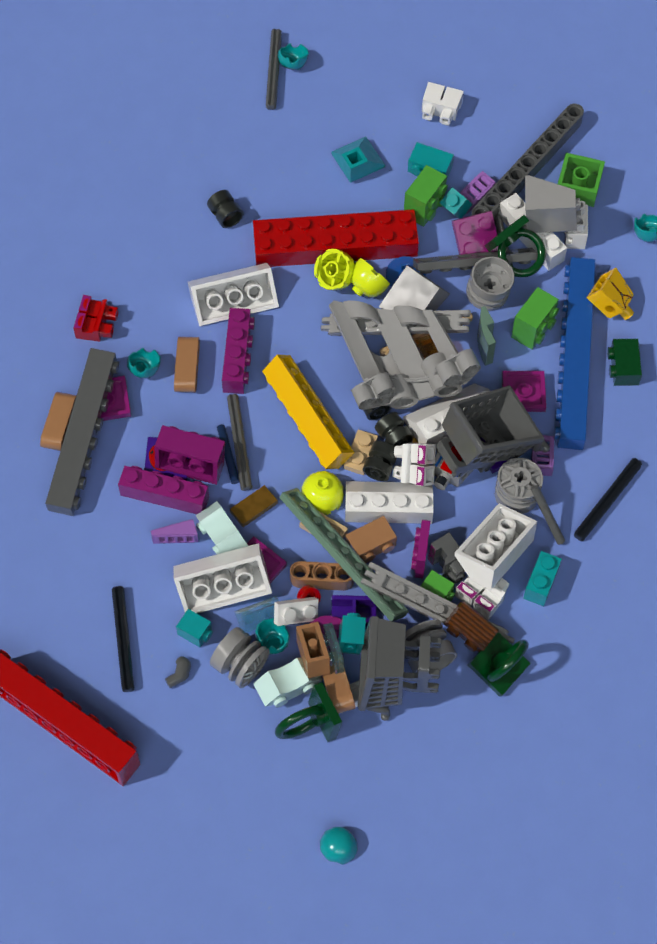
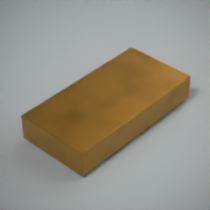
M264 485L230 508V513L242 527H245L278 504V500Z

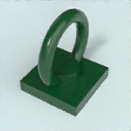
M525 215L521 216L484 245L489 252L498 246V257L505 260L512 267L515 277L534 275L541 269L546 257V249L542 239L535 232L521 228L529 222ZM520 237L532 240L538 251L536 262L527 269L513 267L506 258V248Z
M497 632L485 650L478 652L467 665L500 697L531 664L523 656L528 649L529 643L523 639L512 645Z
M322 682L313 686L308 701L310 707L291 714L275 728V736L277 738H294L315 726H320L327 742L337 738L342 720ZM311 717V719H309L305 723L286 730L294 723L304 718Z

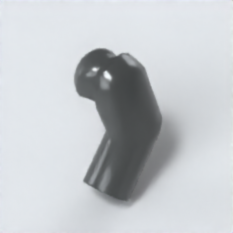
M178 657L175 673L165 678L169 688L188 678L191 664L186 657Z

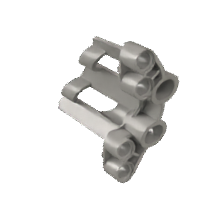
M334 300L329 304L332 315L364 381L351 390L361 410L389 405L394 409H406L416 405L420 400L434 396L450 397L457 395L462 391V385L468 383L481 369L472 348L458 353L433 310H421L411 306H395L394 310L378 309L367 303L352 300L344 302ZM356 319H368L377 323L389 348V353L386 356H378L370 351ZM418 324L425 326L439 353H434L424 358L407 325Z

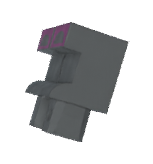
M447 533L431 543L428 560L432 565L439 563L443 568L442 576H448L455 585L465 578V570L455 557V552L459 545L452 535Z

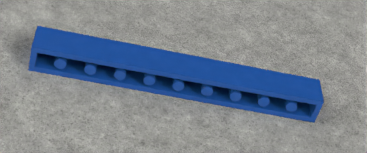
M571 257L569 265H565L564 277H568V282H564L563 294L567 295V299H563L562 312H566V315L562 317L561 330H565L564 335H561L560 347L563 348V353H560L559 366H562V371L558 373V384H561V390L557 391L556 402H560V408L556 409L555 421H559V427H555L554 440H558L557 448L583 450L586 441L593 304L587 299V296L594 287L595 259Z

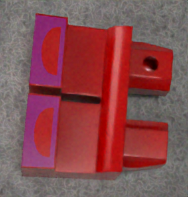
M83 295L73 327L76 339L100 342L101 337L112 338L114 325L106 323V320H117L119 315L118 307L108 305L106 299L101 302L92 300L91 296Z

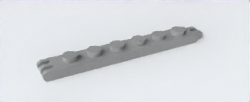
M434 311L447 333L469 332L468 326L461 325L470 324L469 318L462 317H470L471 311ZM330 314V317L322 318V323L329 325H322L321 331H327L331 336L342 335L332 314ZM356 319L362 335H382L376 322L368 319ZM418 324L407 325L411 334H429L425 326Z
M372 562L369 563L368 567L375 570V573L368 570L364 573L365 576L372 579L371 582L364 578L360 582L433 620H439L443 625L457 607L456 604ZM492 623L509 643H514L515 639L508 636V630Z

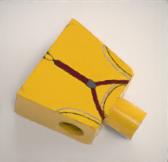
M614 268L601 275L587 296V299L607 318L620 314L624 320H627L634 314V311L628 305L633 298V292L618 269Z

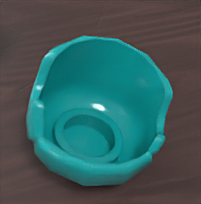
M289 43L287 46L281 47L277 55L282 66L291 70H299L306 63L309 51L302 44H299L298 47H292L291 43Z
M643 214L640 219L635 218L634 232L639 239L645 242L657 240L656 215Z
M142 348L128 356V370L139 378H150L158 371L161 357L156 350L147 352Z
M274 618L262 620L257 625L255 631L256 641L260 642L261 647L265 646L268 648L269 654H278L288 647L290 640L288 630L285 625L277 626L274 624Z
M333 827L324 832L320 840V850L328 861L343 865L354 859L358 851L357 840L346 828Z

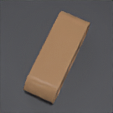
M178 337L174 376L175 392L196 393L200 348L199 337Z
M62 392L55 393L41 435V447L61 451L77 395Z
M298 561L293 563L290 568L291 583L297 588L310 585L316 589L345 591L349 590L354 584V580L351 577L347 580L339 578L341 575H349L338 563ZM298 572H303L305 576L297 577L295 576V574ZM323 573L326 574L327 577L321 579L318 578L317 575Z
M341 655L330 658V674L322 676L327 693L339 714L356 709Z

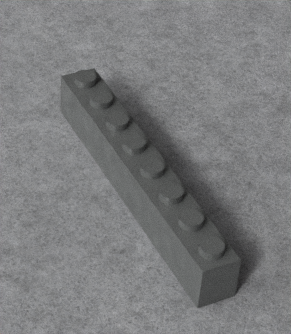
M90 348L45 504L48 511L73 516L75 509H79L81 497H79L80 490L85 488L86 477L84 476L86 470L91 468L92 458L90 455L92 450L95 451L98 439L96 434L97 431H101L103 425L101 415L103 411H107L109 402L107 395L108 392L111 393L113 390V374H117L119 369V361H117L116 354L113 352Z

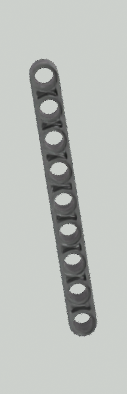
M579 104L567 106L473 208L471 215L492 211L493 218L498 216L500 202L515 193L519 194L525 187V175L534 177L581 126L584 113L583 107Z

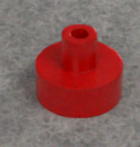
M306 585L298 591L297 599L315 597L319 599V604L321 595L313 586Z

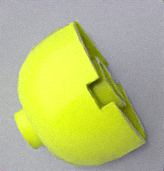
M326 250L327 252L320 255L314 265L315 278H318V284L327 290H342L351 284L355 265L354 260L349 254L341 250Z
M362 258L355 262L351 283L354 286L352 290L361 297L364 294L367 297H377L386 291L390 283L380 273H377Z
M317 471L310 474L304 480L301 487V493L324 515L331 514V511H334L336 508L338 509L344 499V490L340 479L327 471Z

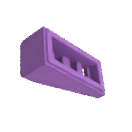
M483 171L460 192L461 195L473 204L466 213H469L496 184Z
M543 435L544 440L549 442L550 450L548 452H535L532 448L531 461L536 463L541 469L542 475L552 476L554 436ZM537 455H548V458L537 457ZM537 461L548 462V464H540Z
M193 519L151 530L153 544L199 542Z

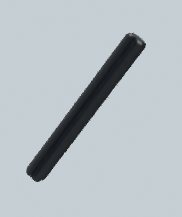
M637 458L631 459L574 533L576 539L579 541L585 540L639 471L642 465L641 461Z
M116 586L112 588L121 687L123 692L134 691V680L124 588Z

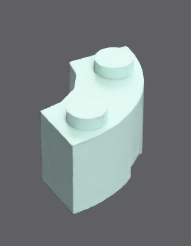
M217 501L196 515L199 523L196 524L203 535L208 533L215 544L212 548L216 554L248 546Z
M296 658L283 667L267 671L253 684L265 707L275 705L278 708L285 705L292 698L303 693H311L313 686L320 683L322 678L321 676L307 678L302 658Z

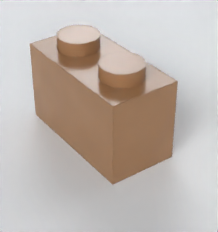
M382 516L346 534L345 541L365 563H368L376 555L392 551L396 546L397 536L386 518Z
M319 622L296 626L297 645L307 678L330 674V657Z

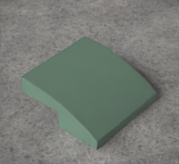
M483 306L480 312L477 342L481 358L486 366L493 363L496 341L492 335L494 321L487 308Z

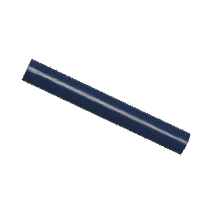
M221 424L217 426L219 439L225 441V461L231 484H237L240 481L225 425Z

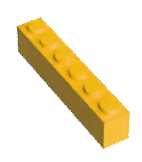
M277 354L262 371L266 376L267 382L277 393V398L286 407L287 413L297 424L298 430L308 441L309 447L316 453L320 464L325 469H339L355 452L291 355Z

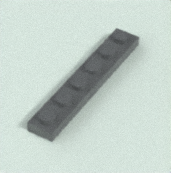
M533 248L506 250V258L510 264L511 262L530 264L532 260H537V251ZM498 251L413 259V267L422 274H428L432 270L438 269L441 272L451 271L452 268L469 270L482 258L489 256L498 257Z

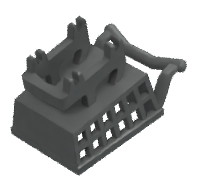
M511 386L452 402L442 423V427L448 437L442 438L436 445L437 452L441 454L452 471L453 478L460 477L465 472L478 469L480 473L486 472L496 462L518 458L531 448L535 452H548L550 450V446L544 440L543 435ZM452 446H455L464 462H460L451 450Z
M372 616L365 632L364 645L361 650L358 709L360 711L369 710L381 713V719L387 721L390 719L389 706L402 705L403 690L424 693L438 692L439 684L429 683L428 680L440 678V670L430 669L429 664L430 661H440V653L430 651V648H440L441 638L420 635L419 641H405V624ZM405 649H414L419 652L406 651ZM404 659L419 661L418 672H404ZM404 681H415V682H417V683L414 684V683H408V682H404Z

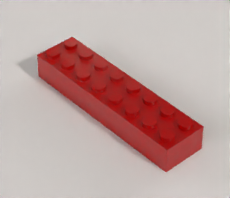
M414 209L253 220L256 265L267 263L270 267L315 264L317 258L327 252L326 250L328 249L341 250L349 254L354 261H358L360 258L363 260H378L402 256L418 257L419 242Z
M0 649V697L113 780L124 786L140 766L136 746L128 740L122 741L117 737L118 733L110 727L104 728L101 726L97 717L91 713L89 715L83 713L80 705L73 700L70 702L65 700L62 692L54 687L53 689L47 687L44 679L38 675L32 676L29 674L26 666L20 662L14 663L10 660V655Z

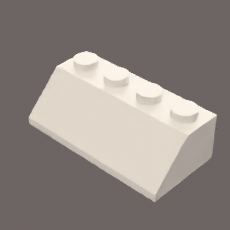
M267 263L188 281L190 296L199 326L228 320L230 308L251 309L252 314L279 307L271 267Z
M474 383L463 388L457 395L444 397L404 416L402 419L418 443L437 445L444 436L448 437L442 427V423L450 408V404L489 392L490 390Z
M346 481L345 522L370 523L384 516L388 523L421 524L422 520H428L432 524L433 487L432 485L418 486L412 483Z
M499 503L456 550L455 557L471 581L492 590L534 541L537 521Z
M259 543L173 566L174 581L185 612L190 609L195 613H201L272 594L266 564Z

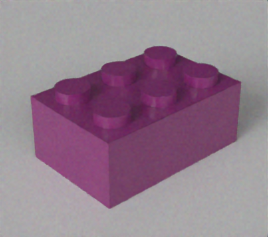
M162 425L154 446L155 468L217 485L224 466L225 441L217 437L203 436L197 432L180 430L174 426Z

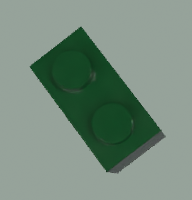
M613 339L611 347H608L607 357L612 363L609 366V376L613 378L614 386L639 385L642 370L638 339Z

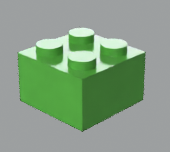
M566 153L558 185L574 189L576 191V198H580V201H585V205L594 207L605 161Z
M428 165L424 167L405 192L404 210L414 209L416 223L423 227L428 221L433 220L437 208L443 206L440 204V201L444 198L448 188L446 184L447 175Z
M537 287L516 314L511 338L531 350L536 344L540 345L545 338L547 329L551 330L557 319H555V316L559 311V308H557L559 299Z

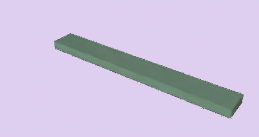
M295 488L282 492L279 498L382 613L392 622L405 617L409 611L403 604L360 583L362 578L370 582L372 580L364 575L366 570L374 572L300 490Z

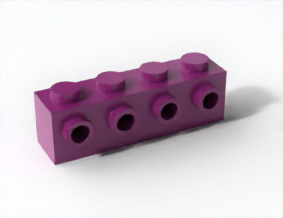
M230 308L222 374L223 393L244 394L245 384L249 383V372H246V368L251 363V353H248V349L252 348L253 335H250V330H254L255 317H251V309Z
M124 466L118 483L120 496L193 514H198L206 509L209 500L208 486L202 482L186 481L179 476L169 477L158 471H145L138 466Z

